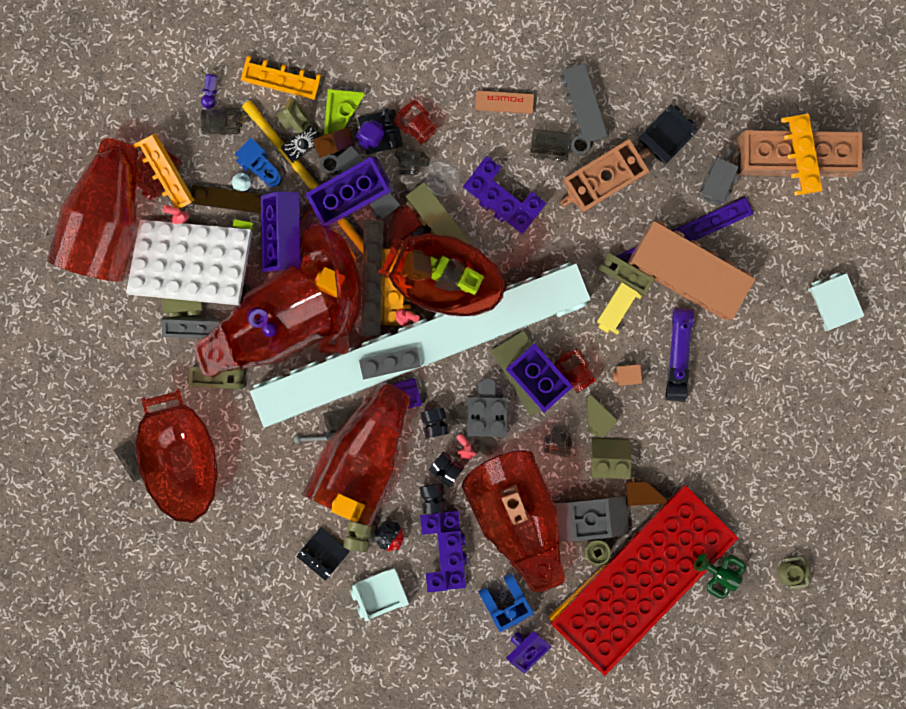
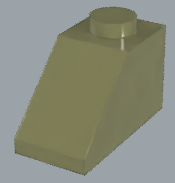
M588 395L586 397L587 425L590 427L588 431L595 438L598 436L603 438L618 421L594 397Z

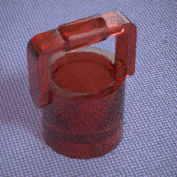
M416 100L411 101L408 105L405 104L394 118V123L406 135L410 133L421 145L426 143L439 129L428 117L429 113ZM415 105L421 112L405 127L399 119L404 117Z
M578 348L572 351L568 350L554 364L570 382L576 393L581 392L597 380L588 367L589 362ZM576 354L581 363L566 373L560 363L566 362Z

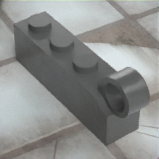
M585 63L564 69L562 76H560L562 87L567 88L568 94H565L567 103L572 105L574 111L571 112L574 124L577 123L579 127L577 131L578 136L572 140L570 146L571 151L577 156L585 155L589 151L591 143L604 140L608 136ZM577 140H583L587 148L584 151H577L574 143Z
M350 146L338 157L332 154L324 156L321 159L320 166L323 172L328 175H334L337 172L341 174L363 162V159ZM334 159L337 162L336 168L331 171L324 168L326 160ZM391 193L370 204L372 208L371 214L376 220L380 218L382 221L400 208V204Z

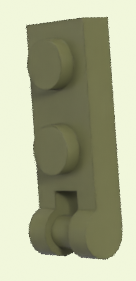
M607 253L605 256L606 260L603 265L599 266L598 270L645 296L654 278L616 256ZM612 263L618 265L615 271L609 269Z
M190 367L188 386L243 389L241 380L242 376H244V370ZM229 375H234V383H228Z

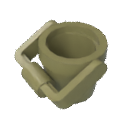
M293 97L277 113L280 122L286 130L293 127L297 133H302L306 131L310 123L305 111Z
M806 557L784 558V562L777 570L779 580L783 584L788 585L790 589L808 587L811 584V572L809 565H807ZM794 560H801L802 566L794 562ZM805 578L806 583L799 584Z

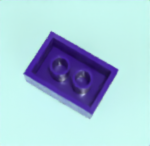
M535 343L505 369L543 413L573 388L570 382Z

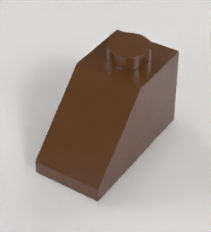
M349 127L312 139L318 158L354 146Z
M420 250L406 253L401 276L416 281L431 278V257L426 256L425 252Z
M641 477L629 479L630 482H625L626 503L628 506L667 503V499L646 481H641Z

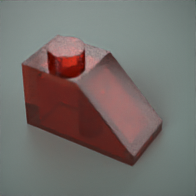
M401 206L394 211L395 215L392 217L388 246L390 248L421 227L420 222L408 206L406 208Z

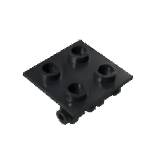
M384 109L380 113L358 117L360 127L364 121L372 119L379 122L385 132L377 148L369 147V149H365L366 155L403 146L395 109Z
M320 527L296 557L326 581L350 551Z

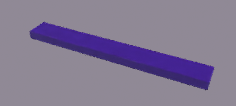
M744 197L672 231L677 230L685 235L684 238L690 242L691 240L696 241L754 213L747 198ZM636 247L616 257L627 263ZM612 263L610 266L611 270L615 271L618 265Z

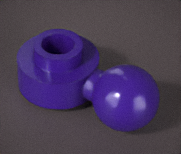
M255 307L248 312L247 318L253 327H262L263 334L267 337L276 335L278 331L277 325L273 322H267L268 315L263 308ZM256 314H260L259 318H254Z

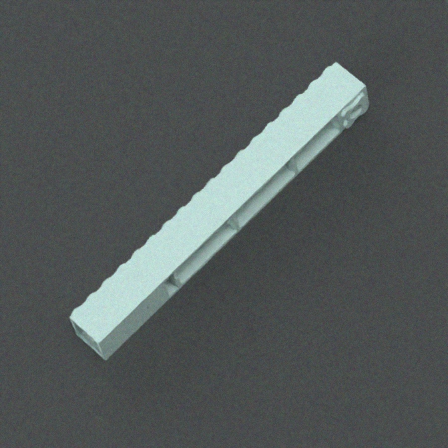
M566 263L542 273L541 278L536 279L533 276L506 287L505 292L499 293L498 290L470 301L469 306L463 307L462 304L434 315L435 319L431 321L423 319L398 329L399 333L395 335L387 333L362 343V348L357 350L354 347L326 357V362L321 364L320 361H316L290 371V376L284 377V375H280L254 385V390L250 391L263 427L275 425L418 369L414 368L363 380L359 360L416 348L420 366L423 367L550 316L557 315V317H561L586 307L587 302L591 299L577 264Z

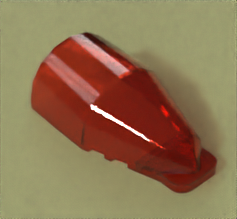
M105 138L101 141L97 154L61 206L47 261L50 264L91 278L112 282L123 281L138 228L135 193V165L138 158V150L134 145L114 138Z
M292 266L246 293L240 306H234L231 310L232 313L225 320H222L206 338L196 344L195 355L202 374L208 377H215L222 372L283 363L330 336L333 331V319L330 308L316 283L305 272ZM260 307L265 310L268 315L267 322H273L277 325L278 331L275 336L267 337L263 334L262 327L255 328L249 323L247 316L252 308ZM256 314L254 318H259L260 314Z
M379 384L373 396L368 397L326 442L302 496L331 510L332 503L338 494L362 503L365 507L358 522L371 527L395 475V458L399 453V450H397L398 440L402 435L404 417L410 403L409 395L391 384Z
M527 450L511 451L491 458L474 468L464 478L462 489L484 537L488 541L490 540L500 554L502 553L509 560V563L526 580L531 591L539 593L563 584L565 581V571L561 564L557 506L533 453ZM513 485H517L529 518V520L516 525L512 523L500 490Z

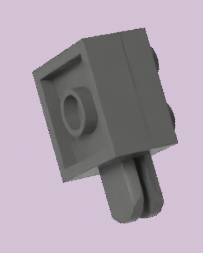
M728 146L723 159L717 157L711 163L697 198L716 206L728 201L732 192L729 188L733 183L735 184L739 176L737 172L739 166L734 164L740 150L735 149L730 162H727L733 147Z
M483 379L479 382L478 398L467 397L466 436L507 437V398H496L497 385L492 379Z

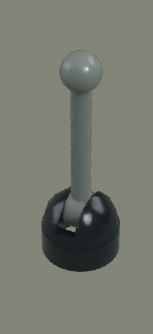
M339 430L330 431L325 437H294L295 443L326 440L330 445H340Z

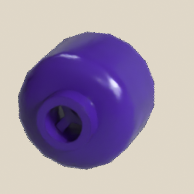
M371 119L370 121L363 122L356 137L359 140V145L365 149H369V147L377 148L385 132L379 122Z

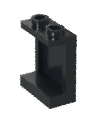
M671 104L637 139L664 166L698 132L696 123L691 119L687 120L682 115L683 111L678 106H672Z

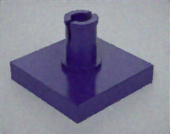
M535 631L526 639H524L520 632L514 634L517 639L513 636L510 639L516 648L506 659L524 674L552 648Z

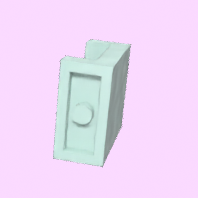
M840 272L829 276L830 280L823 282L822 279L811 283L813 287L808 289L812 293L819 309L825 331L864 316L847 273L843 275Z
M395 567L352 584L353 589L350 590L353 600H357L360 607L357 610L360 618H365L366 622L371 618L396 608L409 605V600Z

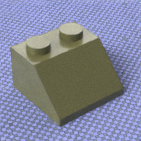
M592 438L590 477L631 479L630 440Z

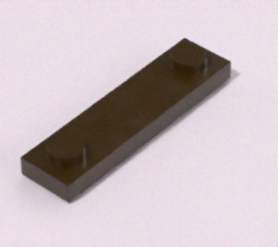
M192 185L191 195L194 201L190 204L261 214V196L264 194Z

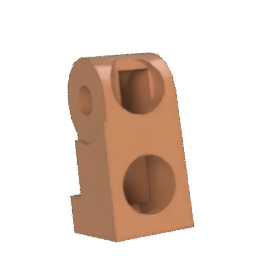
M517 485L500 490L501 499L512 523L516 525L529 520Z

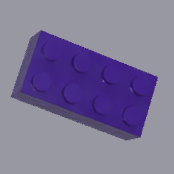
M372 156L305 195L323 228H327L395 190L377 156Z
M277 191L261 196L262 272L285 273L300 270L302 258L300 256L301 237L299 235V228L301 226L299 192Z

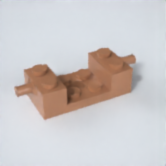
M630 139L626 140L564 178L562 182L568 191V196L560 200L559 203L564 208L573 202L582 214L619 190L646 176L650 171L642 159L651 155V152L646 147L638 153ZM609 171L612 175L611 180L604 181L601 178V173Z

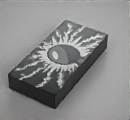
M310 125L305 132L299 133L282 145L281 150L294 163L315 147L312 139L320 136Z

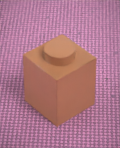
M640 365L616 367V371H613V381L617 382V386L642 384Z

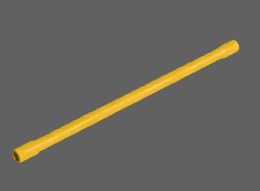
M251 100L244 103L242 108L256 122L309 189L313 190L318 187V183L301 162L296 160L292 163L281 150V146L285 143L265 120ZM346 218L337 222L384 281L385 264L381 262Z

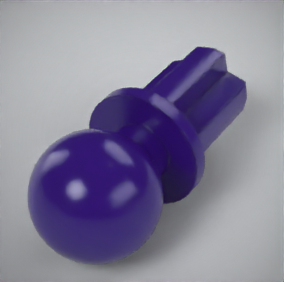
M206 74L205 85L204 89H202L205 95L201 98V105L205 109H212L216 105V99L213 94H217V75Z

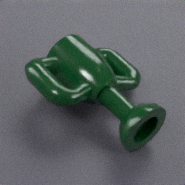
M703 553L696 559L694 570L698 572L704 570L711 572L714 577L707 583L706 590L716 598L724 599L730 590L733 592L740 587L743 578L741 574L746 570V563L734 555H729L724 559L722 566L715 567L709 563L708 556ZM731 562L740 568L734 571L728 568V564ZM718 582L724 586L723 592L714 588L713 585Z

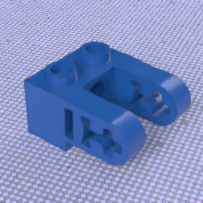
M252 138L235 153L238 157L236 160L245 171L250 169L267 186L277 187L281 183V175L266 159L268 157L266 152ZM266 170H268V172L274 176L273 179L269 178L265 174Z
M512 573L503 577L516 600L511 606L499 610L487 587L478 591L500 633L535 615Z

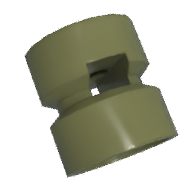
M349 520L347 527L349 535L345 537L343 547L367 553L369 547L367 538L371 537L373 525L362 522L356 523Z
M591 539L585 544L584 555L591 564L600 566L609 560L611 551L603 540Z

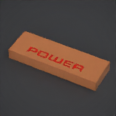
M477 91L475 111L533 114L534 94Z

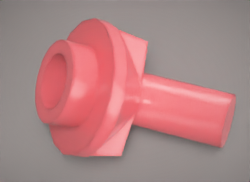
M169 205L163 206V212L174 214L171 222L174 224L187 222L189 218L188 212Z
M402 308L396 311V320L404 327L410 325L412 321L415 323L419 321V316L412 311H406Z
M461 433L456 438L463 445V448L457 454L461 455V459L472 460V457L477 454L471 448L468 439Z

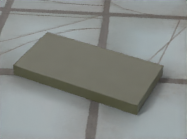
M522 331L492 349L491 352L531 416L540 411L539 407L505 370L532 346L526 333Z

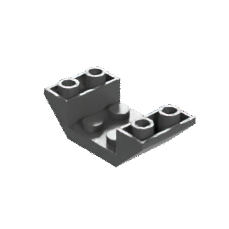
M625 495L606 497L604 499L549 503L553 542L591 540L629 534Z

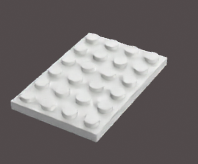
M140 220L126 293L128 295L240 306L252 231L250 229Z

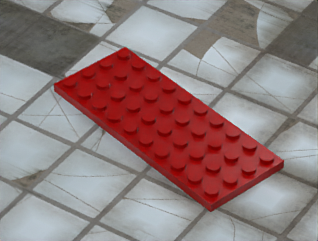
M683 485L559 612L550 624L600 673L606 676L707 572V570L700 572L694 570V564L699 555L706 554L709 558V563L713 565L739 538L686 485Z

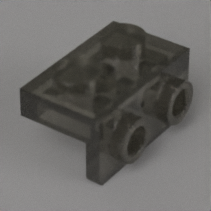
M533 129L530 156L538 160L550 158L556 162L568 160L571 133Z

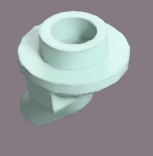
M245 173L236 174L232 179L233 188L242 192L248 190L251 186L250 177Z

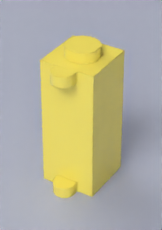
M620 283L596 323L600 324L598 328L606 333L611 331L618 335L619 331L616 327L635 297L641 299L642 296L624 283Z

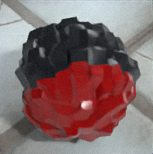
M392 521L383 522L382 526L376 530L374 539L380 549L386 551L399 550L404 541L401 525Z

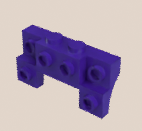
M486 156L463 185V189L480 201L478 205L484 210L488 211L490 209L494 212L493 217L501 223L505 221L523 235L547 203L533 192L528 195L523 203L518 201L493 181L502 167Z
M459 511L420 515L422 535L434 533L438 535L441 571L426 572L427 593L466 588L464 565H467V554L462 553V546L466 544L465 534L460 532Z

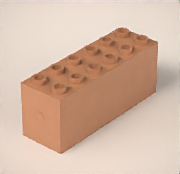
M745 130L737 137V149L740 150L737 157V166H739L737 172L739 176H791V174L798 173L796 160L788 159L787 156L794 154L792 139H784V136L791 135V132ZM812 132L820 177H853L862 172V132Z
M658 220V222L650 223L627 263L725 321L733 320L755 281V278L751 277L752 273L745 269L739 270L735 268V263L727 259L721 260L718 258V254L710 249L708 251L702 249V245L697 241H688L684 238L685 235L683 233L667 229L668 225Z

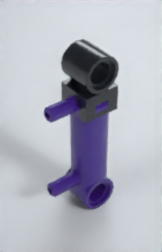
M674 307L670 361L665 394L666 401L686 402L694 309Z

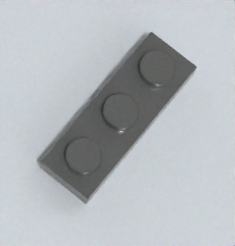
M163 316L161 319L162 337L220 339L221 337L220 319Z
M416 348L359 360L363 380L421 367Z

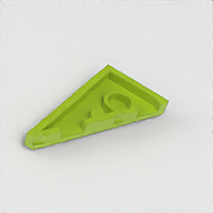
M328 89L324 135L345 128L365 93Z

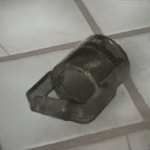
M240 108L201 110L203 135L239 134L241 132L243 115H241ZM226 115H236V127H227Z

